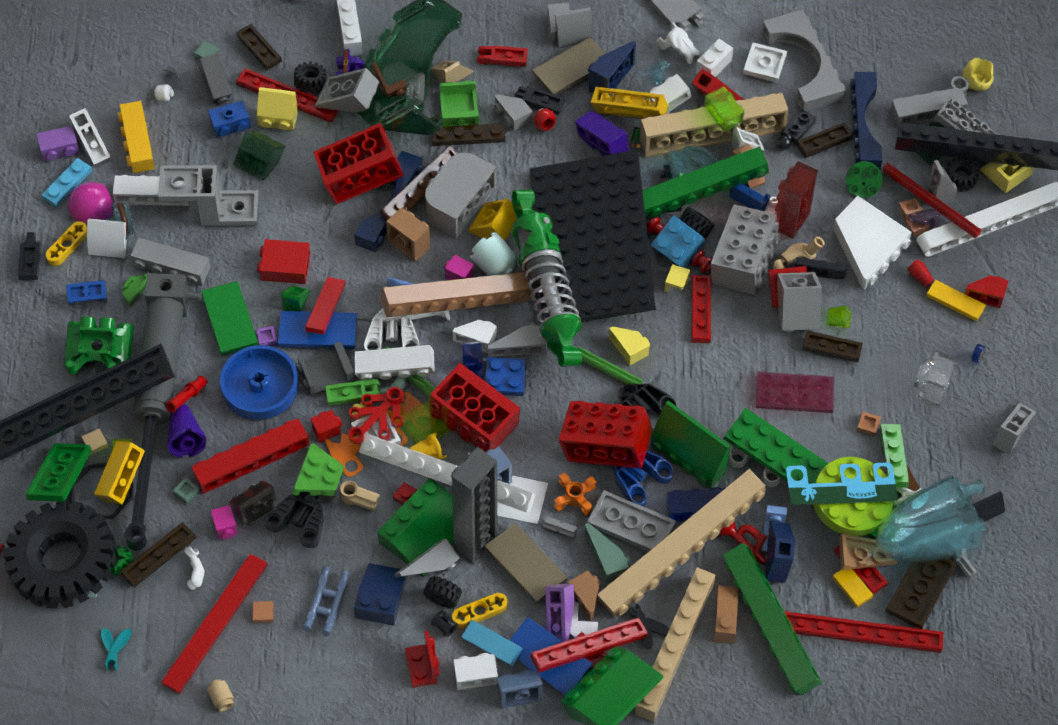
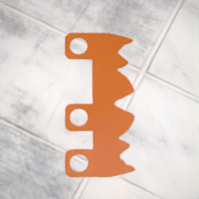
M405 391V403L399 404L403 424L410 420L421 433L434 427L435 420L422 403ZM387 410V413L391 420L393 416V411ZM420 417H427L430 420L429 426L425 428L420 427L417 423ZM395 428L396 432L402 436V442L399 445L403 446L408 442V438L400 428ZM344 433L341 434L340 443L325 439L331 456L344 465L343 472L347 477H352L363 470V464L355 455V453L360 451L362 443H351L349 435ZM348 461H355L358 464V468L353 472H349L346 470L345 464Z

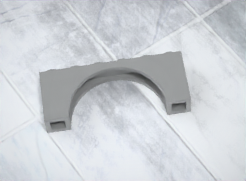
M803 10L764 20L762 33L768 45L785 43L798 46L810 53L817 62L819 68L817 76L810 83L797 90L796 100L800 108L808 112L842 102L844 93H846L845 86L840 82L837 70L833 69L831 59L826 55L823 43L819 42L817 32L812 28L809 16H806Z

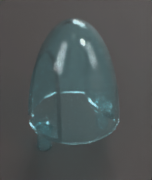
M950 475L917 491L896 506L881 523L876 534V545L879 551L885 556L898 561L926 562L955 557L981 548L983 543L982 531L986 530V524L982 518H978L969 497L985 491L983 482L979 479L970 484L963 485L956 477Z

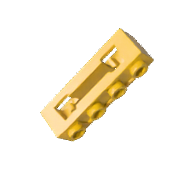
M595 87L591 100L596 113L640 119L664 115L667 113L669 106L662 94Z

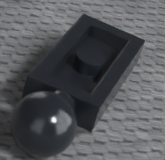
M801 109L782 130L781 137L777 140L778 148L787 150L790 148L791 142L796 144L815 123L816 117Z

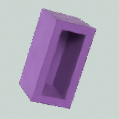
M73 125L37 134L43 161L55 160L79 153Z

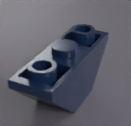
M769 521L765 573L768 581L785 583L792 566L795 538L789 523Z

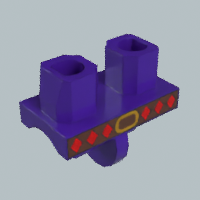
M349 49L344 50L343 56L336 57L338 68H343V70L336 71V75L365 68V63L359 57L351 56Z

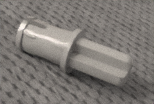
M956 541L949 542L945 546V550L951 555L954 562L960 566L968 578L975 575L976 570L967 559L968 555L960 549Z

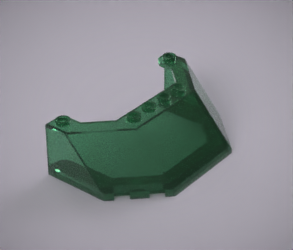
M415 0L395 12L392 17L393 23L388 29L385 28L378 37L380 42L374 50L371 48L368 52L365 68L370 71L372 63L376 62L387 86L404 79L407 84V91L400 97L393 96L387 99L385 94L382 95L377 86L369 108L357 112L370 126L381 123L385 131L428 136L441 129L443 125L442 117L435 115L432 118H428L423 113L424 103L433 66V56L446 36L461 26L462 13L444 0Z

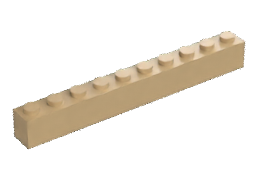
M748 469L598 593L599 602L614 618L618 615H623L629 609L628 606L633 602H639L643 598L646 591L656 588L664 576L669 577L674 572L675 567L686 563L693 552H699L705 546V542L716 538L723 527H729L735 521V517L746 513L750 505L755 501L759 502L765 496V484Z

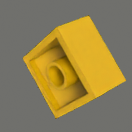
M506 198L484 203L469 227V233L487 240L492 237L491 233L497 232L504 241L507 240L510 236L511 226L517 220L512 202Z

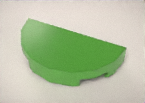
M147 274L136 277L132 276L126 280L123 286V297L128 305L131 306L146 289Z

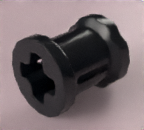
M443 610L438 612L431 621V624L437 626L445 637H449L458 626L456 622H452L446 616Z

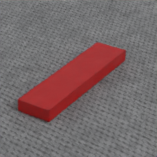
M692 275L691 343H710L711 276Z
M327 277L305 326L306 332L325 334L345 288L346 280Z

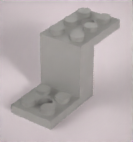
M217 165L160 166L159 201H197L201 226L257 225L258 190L221 191ZM176 181H183L182 185H174ZM238 205L244 207L242 210L234 209Z

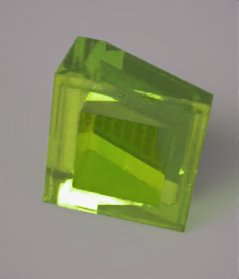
M846 305L829 308L828 326L850 328L852 312Z

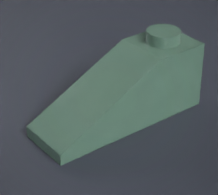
M589 523L585 524L584 534L606 583L612 582L631 567L628 556L624 557L622 550Z

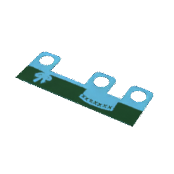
M875 463L873 465L875 481L862 482L860 467L857 464H842L840 466L842 483L808 484L807 470L804 466H788L786 468L791 505L898 501L893 466L890 463ZM880 466H885L889 469L890 474L888 477L882 478L878 475L877 469ZM852 467L856 470L857 475L854 479H849L845 476L844 470L846 468ZM794 469L801 470L803 473L802 480H793L791 471Z

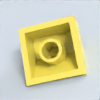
M260 87L257 105L258 126L294 131L298 115L296 93Z

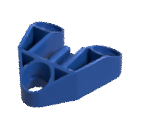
M649 451L646 452L642 468L613 466L615 482L626 500L643 507L646 504L647 495L639 482H643L645 477L649 475L659 483L666 484L673 477L672 465L663 457ZM661 470H666L669 472L670 475L668 477H662L659 474V472ZM640 495L643 500L638 503L632 497Z

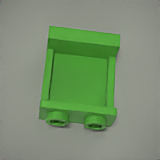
M475 81L440 83L442 126L479 125Z

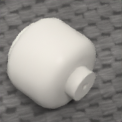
M167 84L158 85L155 88L154 96L158 101H169L170 97L174 96V91Z

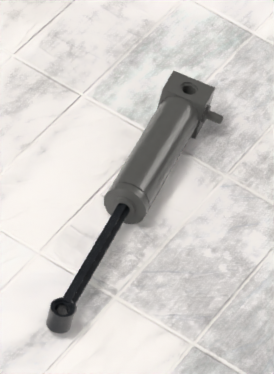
M148 273L145 289L147 316L142 352L162 344L173 372L176 374L182 318L187 317L189 300H201L202 294L189 292L186 275ZM175 377L136 395L133 415L137 420L145 423L141 448L145 452L139 464L132 523L125 530L127 545L134 551L142 550L147 544L144 517L156 424H163L170 420L171 412L166 409L165 405L167 401L173 398ZM134 536H140L138 539H132Z

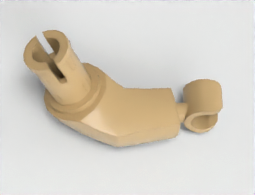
M815 237L809 244H792L780 255V259L774 262L772 268H785L784 265L788 266L794 263L796 257L814 259L816 252L825 245L823 239Z

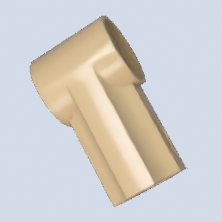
M345 481L340 487V498L344 504H354L370 511L376 509L380 494L358 487L353 481ZM352 491L353 494L347 495L345 492Z

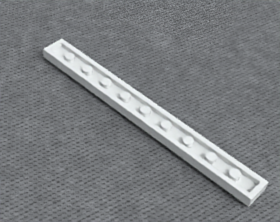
M364 434V440L359 451L362 454L448 485H452L451 474L456 467H460L370 434ZM497 480V502L530 513L535 493Z

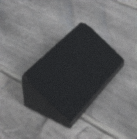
M997 492L967 507L964 517L971 527H975L1005 512L1002 492Z

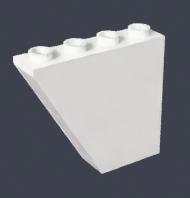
M859 196L835 219L833 230L861 288L864 290L869 285L872 286L876 282L880 273L883 274L889 267V263L896 261L902 249L906 250L911 243V231Z

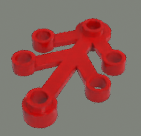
M398 387L389 388L385 394H364L361 400L365 408H350L349 417L352 420H358L361 416L371 415L361 427H353L349 430L348 435L351 443H362L364 434L378 420L380 425L379 438L388 441L390 439V431L387 427L386 411L391 406L393 411L391 418L392 426L400 428L403 425L399 404L404 401V392ZM373 402H383L380 406L370 407L373 405ZM383 433L388 434L387 436H381Z

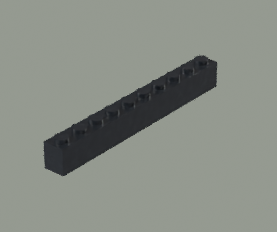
M903 122L898 124L895 150L1058 171V142Z

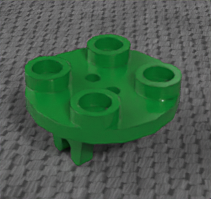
M867 161L857 162L847 171L845 177L846 186L850 193L856 197H871L876 195L881 188L882 174L873 163Z

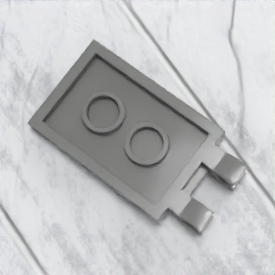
M647 0L670 26L671 23H674L687 34L690 33L688 28L690 22L688 20L692 19L698 28L704 25L702 19L705 18V15L694 0Z

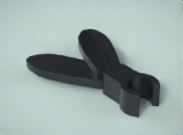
M636 603L635 608L639 611L633 613L629 608V614L634 618L639 617L648 632L647 637L643 638L642 642L647 649H651L653 644L651 631L660 635H667L669 628L661 622L646 618L640 605Z

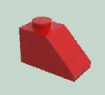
M989 275L967 285L965 294L983 304L1001 308L1009 280Z

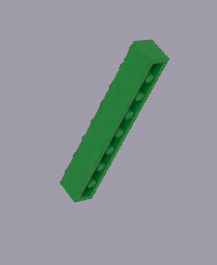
M760 146L643 190L646 220L658 217L668 211H674L686 204H693L699 199L711 197L715 193L727 191L731 187L745 184L752 179L765 176L769 173V168Z
M742 543L724 554L723 557L726 560L724 565L729 573H733L735 586L742 590L744 603L751 607L753 611L751 613L752 618L756 623L760 624L762 628L760 630L761 635L765 640L769 641L771 645L769 647L770 652L774 657L778 658L780 662L778 664L779 669L784 675H787L789 688L792 692L803 695L820 685L822 681L750 547Z

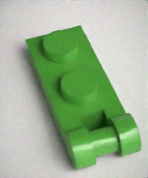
M378 379L325 386L328 406L361 402L364 394H381L378 389L380 387Z

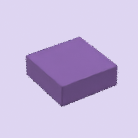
M274 326L255 329L258 345H278Z

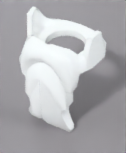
M671 23L672 31L667 35V39L658 38L657 42L662 50L670 46L677 49L681 55L685 56L688 64H691L693 57L698 56L700 52L693 46V42L688 38L687 33L674 23Z

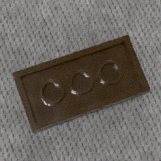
M921 545L885 612L919 629H923L957 563Z

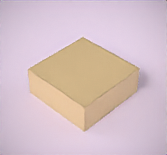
M100 428L82 436L84 444L91 446L92 452L90 455L108 448Z

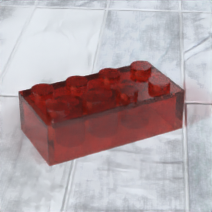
M799 161L794 167H790L786 180L780 182L778 187L780 192L776 198L778 203L775 207L777 222H779L778 232L794 239L811 212L818 170Z

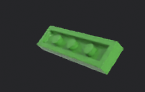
M881 424L880 433L885 463H890L893 466L896 487H908L909 478L900 424ZM886 467V474H887V477H888L889 474H890V471H889V469Z

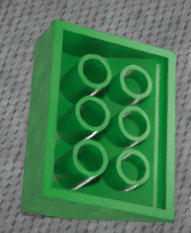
M667 401L651 434L650 445L656 452L664 454L671 463L679 465L686 474L694 476L701 485L712 489L726 474L730 445L670 401Z
M429 478L377 531L378 543L406 564H409L440 540L447 539L450 545L453 546L452 496L445 488Z
M615 646L566 694L561 703L573 720L583 724L618 725L664 676L629 650Z

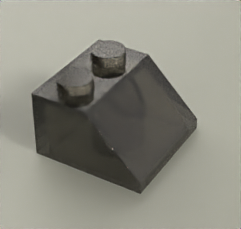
M263 480L258 484L251 485L247 491L235 495L229 501L233 514L243 527L251 524L277 506L274 487Z

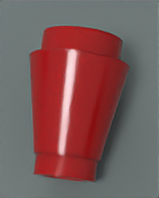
M918 259L907 268L909 275L925 287L934 282L923 261L920 262Z

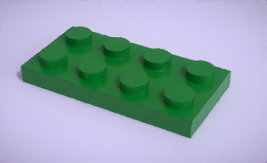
M54 443L26 492L27 500L65 502L92 452L91 446Z

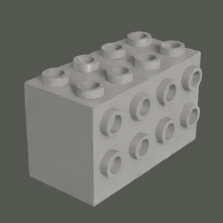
M733 204L711 262L712 285L752 295L756 294L758 288L761 289L763 283L762 275L767 273L768 259H772L774 253L773 246L779 240L777 214Z

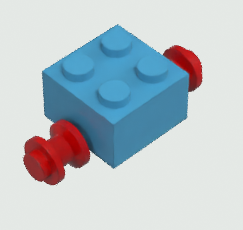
M674 215L664 226L658 217L648 222L647 233H655L657 235L651 244L657 252L677 266L687 268L691 263L694 267L700 266L703 274L711 272L713 257H705V251L701 250L707 242L702 235Z

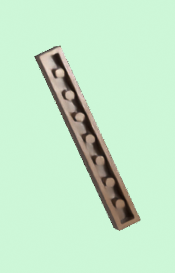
M526 272L383 287L380 301L386 317H398L526 302L531 300L530 297L533 291L528 288L530 281L525 278Z

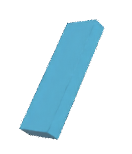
M471 620L462 635L464 640L489 654H494L496 658L513 666L522 651V648L474 620Z

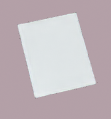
M512 476V483L510 485L535 493L531 511L526 513L497 502V516L538 524L548 483Z

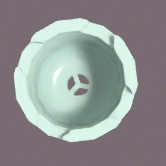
M497 232L491 233L492 237L487 240L482 238L472 249L474 254L470 258L487 276L515 272L517 256Z

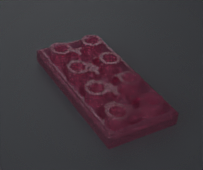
M757 372L756 408L833 413L834 377Z

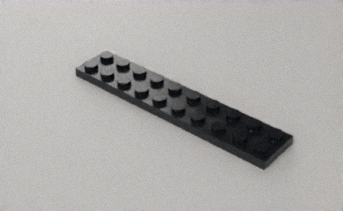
M159 344L1 420L0 461L175 377L163 345Z

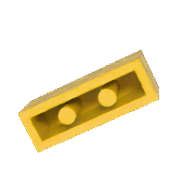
M116 441L94 495L107 503L123 504L145 450L132 442Z

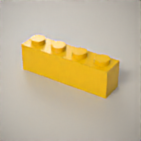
M136 101L120 104L121 112H118L119 122L124 124L120 128L122 138L126 137L127 140L123 141L125 152L129 151V155L126 156L128 167L132 166L133 173L155 169L142 102Z

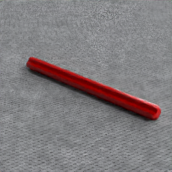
M890 163L883 166V172L969 235L974 238L980 236L981 229Z

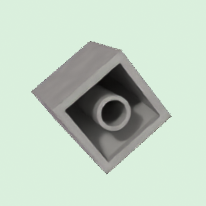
M815 272L777 273L778 314L782 331L794 332L795 330L813 331L814 329H820L822 287Z

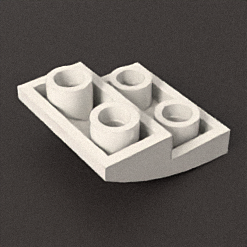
M88 219V255L126 258V222Z

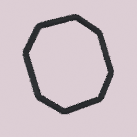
M97 463V464H90V465H88V466L79 474V476H78V478L76 479L74 485H75L91 468L106 467L107 463ZM133 480L129 488L130 496L113 514L102 515L104 519L114 518L133 499ZM74 485L70 490V503L74 501Z

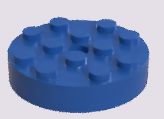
M256 345L239 350L227 360L220 375V386L225 403L233 412L248 419H269L281 414L291 406L298 392L299 384L295 364L286 353L271 346Z

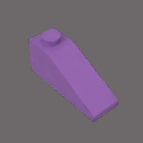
M553 584L546 587L547 631L562 642L568 641L574 610V584Z

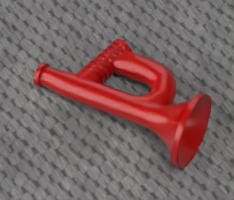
M735 521L729 527L725 526L721 529L718 536H729L739 544H746L750 547L756 560L761 562L762 565L766 563L767 559L760 552L767 535L760 533L751 525H742L737 530ZM745 533H749L757 540L755 546L744 538Z

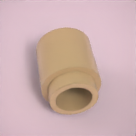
M220 679L212 681L207 691L215 708L222 712L233 707L234 697L226 681H221Z

